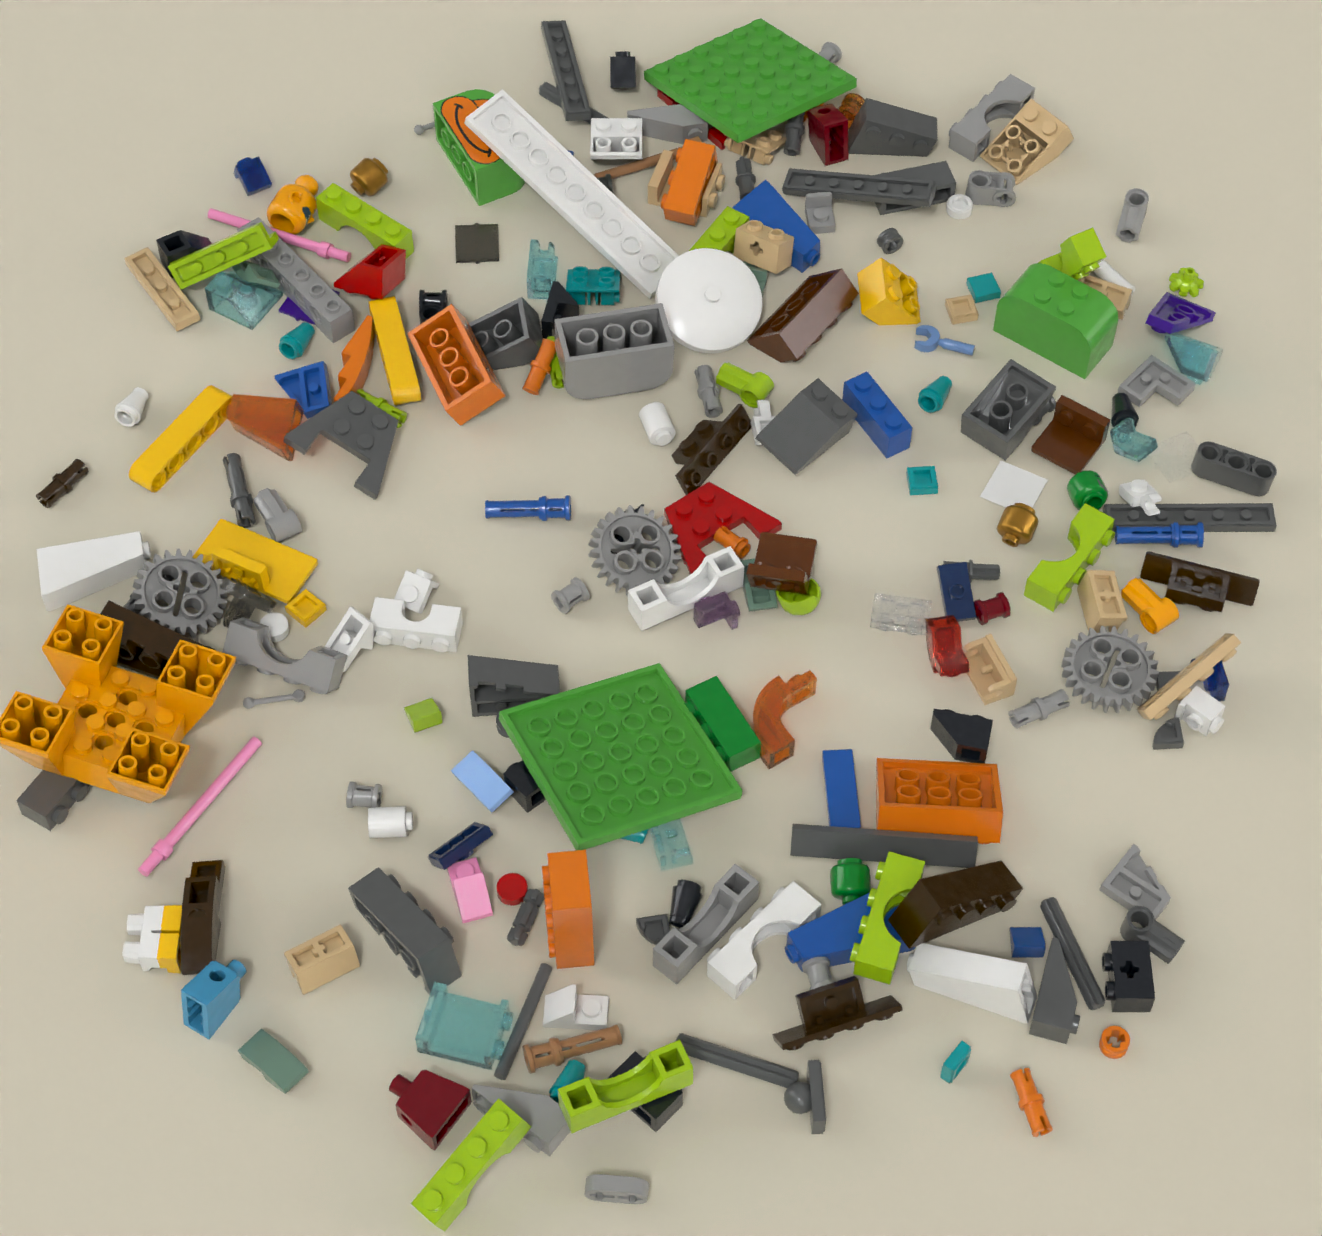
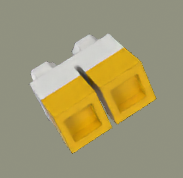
M182 905L145 906L144 913L128 915V935H141L140 942L125 941L122 952L124 961L140 964L143 971H149L151 968H167L168 973H181Z

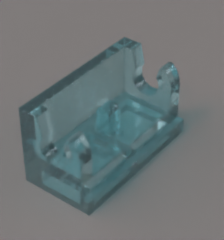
M531 239L527 270L528 299H548L553 281H556L558 256H555V246L552 242H549L548 250L544 251L540 249L538 240Z
M681 819L649 829L660 871L693 864V857Z

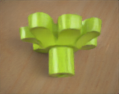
M1191 267L1180 268L1178 273H1172L1169 277V281H1171L1169 288L1173 292L1179 290V295L1186 297L1188 292L1192 297H1197L1199 289H1202L1204 286V281L1198 278L1199 275L1195 272V269Z

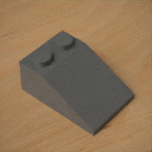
M523 297L469 323L492 370L523 366L531 362V360H535L542 344L543 336L539 315Z
M1010 359L963 412L961 433L1006 461L1023 441L1055 392L1056 386Z
M817 378L799 392L755 439L796 475L846 436L858 414Z

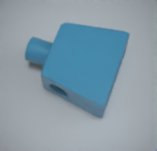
M232 960L227 966H224L217 961H211L181 989L184 1025L207 1039L214 1035L239 1003L240 979L247 972L241 962Z

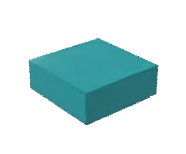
M992 272L967 278L966 285L975 303L1000 298L1001 290Z
M935 466L907 467L906 475L910 496L938 494Z
M963 1041L959 1043L943 1063L940 1078L949 1084L954 1081L969 1061L971 1053L969 1045Z

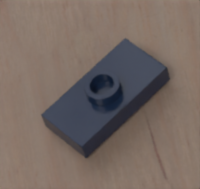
M967 562L938 565L937 573L946 623L975 620L976 612Z
M474 822L429 854L428 859L433 866L445 870L456 861H461L474 853L473 849L491 837L493 833L487 825Z

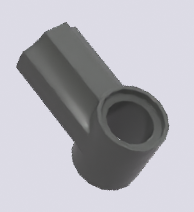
M1144 906L1132 907L1120 927L1121 936L1125 941H1149L1150 952L1167 964L1174 959L1185 940L1154 920L1153 913ZM1132 922L1139 923L1143 928L1135 927Z

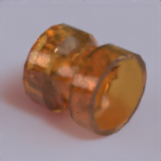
M855 93L845 95L841 106L838 108L848 119V129L865 101L862 96Z

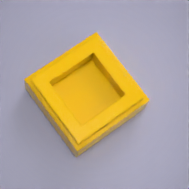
M307 589L303 590L285 606L286 612L305 628L327 610L326 604Z

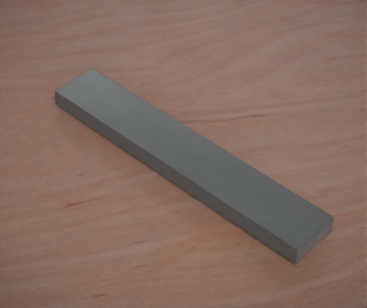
M541 21V31L565 121L591 120V110L566 21Z
M789 168L782 191L785 195L806 196L808 193L831 192L832 199L931 207L937 183L936 180Z
M1273 503L1155 504L1160 510V514L1148 516L1141 506L1104 504L1103 513L1115 519L1112 529L1114 532L1116 526L1170 527V524H1173V522H1178L1179 525H1196L1198 522H1202L1204 532H1275L1277 526Z
M792 824L790 856L831 859L858 858L862 861L886 862L888 852L890 851L925 861V865L971 868L975 867L978 837Z

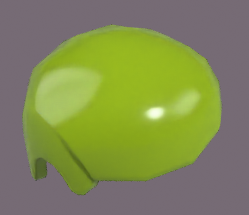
M810 578L807 595L776 590V596L784 611L792 615H806L811 613L819 604L821 588L814 579Z

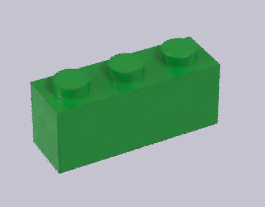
M717 676L685 690L684 704L693 713L730 772L760 758V740Z

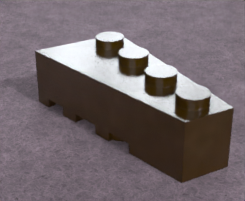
M108 600L100 613L101 615L124 622L117 665L156 679L160 677L180 639L213 649Z
M1002 860L922 878L917 881L888 921L907 947L911 949L1000 911H1008L1016 904V897L1023 890V887Z

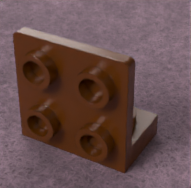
M1061 395L1056 402L1053 420L1032 445L1031 451L1076 475L1083 471L1105 442L1111 419Z
M762 532L759 538L754 564L748 563L746 575L750 587L807 595L817 540Z

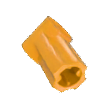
M1134 578L1129 581L1121 591L1122 598L1140 615L1142 625L1152 634L1158 633L1179 618L1176 605L1169 598L1161 599L1140 578Z

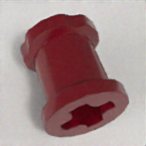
M1003 592L997 593L996 597L985 601L980 599L974 601L976 618L981 625H985L988 623V620L1000 616L1003 618L1010 616V605Z

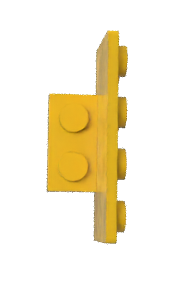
M224 519L218 521L192 557L196 559L200 554H203L202 562L204 564L211 560L213 561L212 571L220 569L221 576L286 604L295 598L318 565L317 559Z

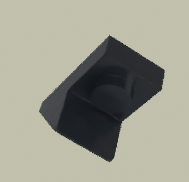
M553 281L541 320L542 336L545 339L549 336H554L555 319L579 316V305L558 281Z

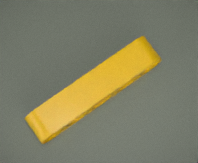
M395 296L368 301L394 406L421 401L420 387Z
M213 385L207 386L132 464L129 470V479L151 492L159 491L233 413L236 406V398Z

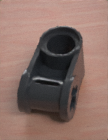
M420 289V324L448 306L447 290H442V292H425V290Z

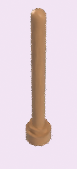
M699 136L689 139L693 141L702 142ZM678 148L669 150L673 152V160L676 159ZM662 153L593 175L596 178H600L610 174L611 179L656 166Z

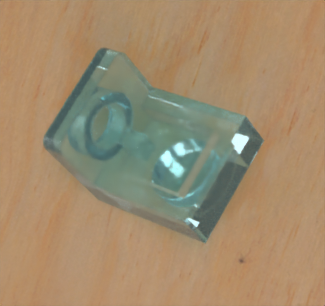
M1129 417L1110 430L1114 452L1131 460L1140 462L1158 448L1155 438L1136 432L1134 421Z

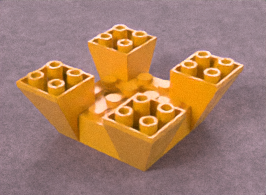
M67 604L42 646V651L64 685L65 691L58 703L16 691L0 717V746L36 768L78 779L80 782L146 803L154 802L166 796L190 750V745L181 742L184 736L214 704L236 662V657L180 639L158 680L116 667L124 626L123 621Z

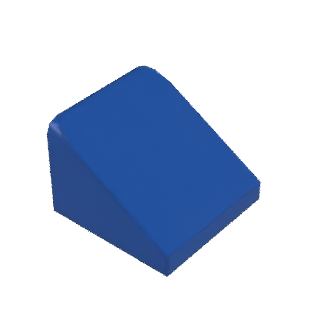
M1010 927L1012 958L1044 957L1046 946L1041 927Z

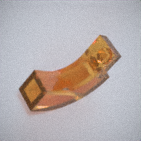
M811 670L802 675L797 674L793 676L787 683L778 675L767 683L756 699L753 710L752 730L761 742L760 758L768 769L794 756L795 739L782 724L781 717L788 709L815 695L817 678Z

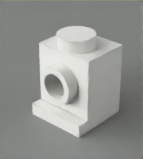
M1196 685L1178 704L1174 718H1179L1180 721L1184 720L1191 729L1199 731L1204 736H1207L1210 732L1215 734L1224 723L1222 715L1225 705Z

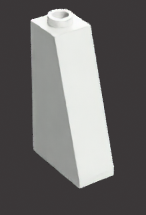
M138 531L36 549L41 596L47 612L53 611L136 576L139 569L145 570L144 563L146 559L151 558L149 542H143L141 533Z
M925 943L918 945L914 954L911 953L907 961V971L910 972L915 986L1028 1024L1037 995L1027 963Z

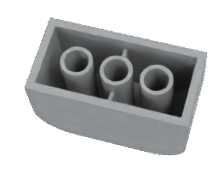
M662 303L555 319V349L566 391L575 398L594 399L650 390L665 383L673 372L674 342Z

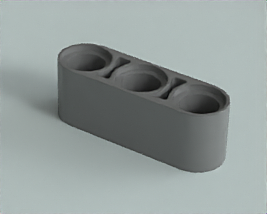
M1210 441L1199 445L1191 464L1192 472L1196 476L1254 496L1266 495L1277 474L1275 465L1268 460Z

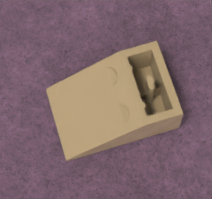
M1030 99L982 152L980 158L1000 173L1007 172L1015 177V185H1018L1056 159L1072 142L1074 137L1065 123L1033 99Z

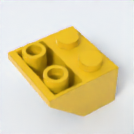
M879 258L857 273L861 313L878 325H912L921 322L920 304L917 296L918 286L914 278L907 276L894 264H890L883 258Z

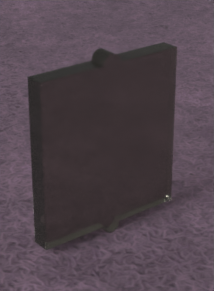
M475 223L474 225H455L456 263L475 262L480 264V262L499 261L498 224Z

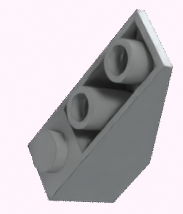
M476 1084L471 1088L473 1104L484 1115L499 1098L525 1120L531 1128L523 1137L525 1138L524 1141L537 1153L542 1151L550 1157L570 1133L559 1104L547 1095Z

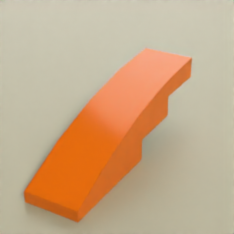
M367 315L341 352L344 367L338 374L340 390L334 397V402L351 391L360 395L357 393V390L363 389L368 377L374 349L375 331L372 316Z

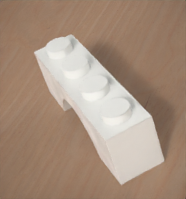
M731 546L706 556L701 565L691 575L681 581L672 584H659L653 579L629 589L628 610L641 631L743 587L744 566Z
M794 881L786 888H779L765 908H758L744 928H737L730 936L729 942L722 949L716 948L707 959V977L734 1000L737 999L756 980L757 964L752 954L756 946L770 936L787 935L788 932L819 918L821 903Z

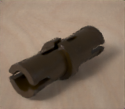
M75 459L61 474L56 473L52 477L53 481L36 494L37 500H40L39 502L44 507L50 508L65 492L68 494L73 489L72 486L89 472L88 468L82 469L85 464L81 460Z

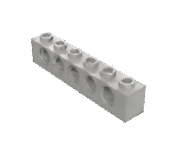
M259 217L237 229V232L262 222L268 235L274 231ZM280 237L272 249L250 258L253 263L259 264L260 267L273 271L280 283L278 288L315 323L332 343L355 331L352 309Z

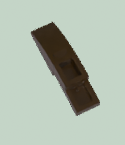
M223 860L192 862L190 877L185 879L181 917L182 975L198 974L211 961H216L221 928L218 915L225 874Z

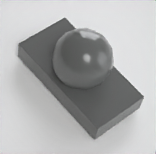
M808 1060L807 1083L800 1081L792 1083L784 1093V1101L787 1108L793 1113L804 1114L810 1111L811 1133L823 1134L826 1125L821 1062L819 1060Z

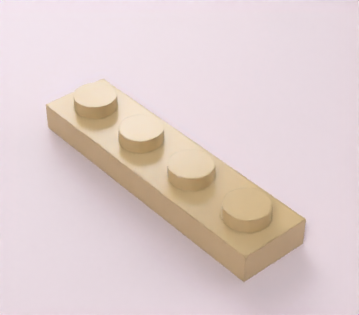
M148 247L124 258L126 266L176 331L200 321L199 312Z
M1225 633L1136 710L1144 719L1148 720L1153 718L1157 720L1169 711L1167 706L1175 699L1179 701L1185 698L1192 691L1190 686L1197 680L1201 682L1213 674V667L1218 662H1226L1237 653L1235 648L1241 644L1235 634Z

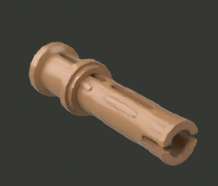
M616 1024L609 1028L584 1033L560 1041L558 1038L552 1037L549 1038L548 1042L530 1047L526 1044L522 1046L528 1072L532 1074L535 1073V1069L552 1064L556 1067L561 1066L564 1063V1059L621 1045L622 1037ZM599 1038L602 1039V1041H598V1042H595V1043L587 1044V1045H584V1046H580V1047H577V1046H576L577 1044H581V1043H584V1042L592 1041V1040H595V1039H599ZM569 1047V1050L562 1051V1048ZM548 1053L547 1056L536 1058L537 1055Z

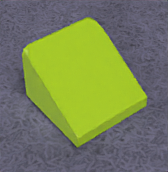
M432 698L404 707L414 733L442 723L441 711Z

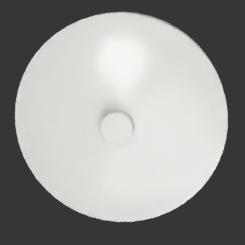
M701 248L681 254L666 267L656 288L655 304H663L672 338L684 347L701 353H722L738 347L752 334L762 312L761 289L752 271L737 257L717 249Z

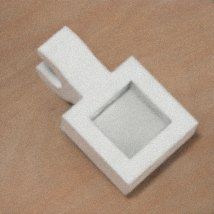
M757 400L758 408L753 410L754 416L750 423L755 445H762L755 438L776 417L771 416L769 400Z
M1137 479L1129 483L1120 484L1119 495L1130 506H1141L1148 516L1160 514V510L1156 507L1155 503L1161 501L1162 498L1147 481Z

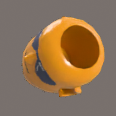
M301 175L296 179L295 184L284 185L277 192L267 208V218L273 228L296 235L307 224L314 222L313 214L317 210L314 196L318 193L319 188L317 181L312 176Z

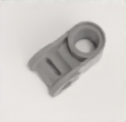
M973 171L969 175L965 195L972 200L974 205L1011 206L1016 201V194L1013 191L1015 177L1007 172Z

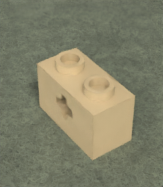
M750 220L736 228L733 256L777 274L791 266L794 237L785 234L781 229L765 226L761 221Z

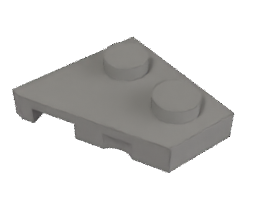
M1133 844L1101 884L1099 891L1128 910L1134 906L1148 908L1153 913L1154 920H1156L1169 904L1171 897L1164 886L1158 883L1157 876L1151 866L1147 867L1139 855L1140 849L1138 846Z

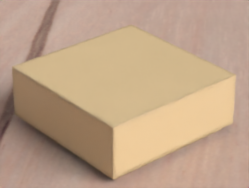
M972 295L945 300V307L952 325L978 320L979 314Z

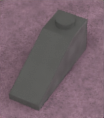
M1053 937L1029 1034L1067 1044L1070 1033H1077L1080 1015L1075 1014L1077 1000L1058 938Z

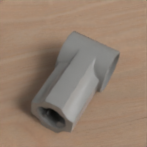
M1131 189L1125 195L1124 206L1116 231V236L1123 242L1131 243L1139 238L1149 201L1147 192L1142 189Z
M266 488L259 491L258 495L253 499L254 504L265 520L266 528L272 540L280 542L302 532L301 524L292 509H287L275 489Z

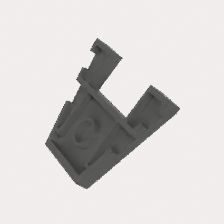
M351 391L288 432L284 436L283 442L305 455L320 434L368 464L355 481L354 487L376 500L399 420Z

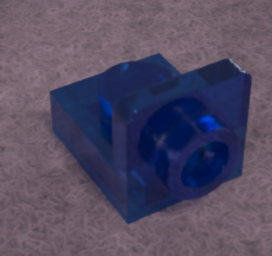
M259 156L253 159L246 157L235 165L233 174L235 178L240 179L247 196L272 186V182Z
M1220 661L1213 667V674L1203 681L1205 690L1207 692L1210 691L1211 696L1219 702L1225 701L1229 687L1223 663Z

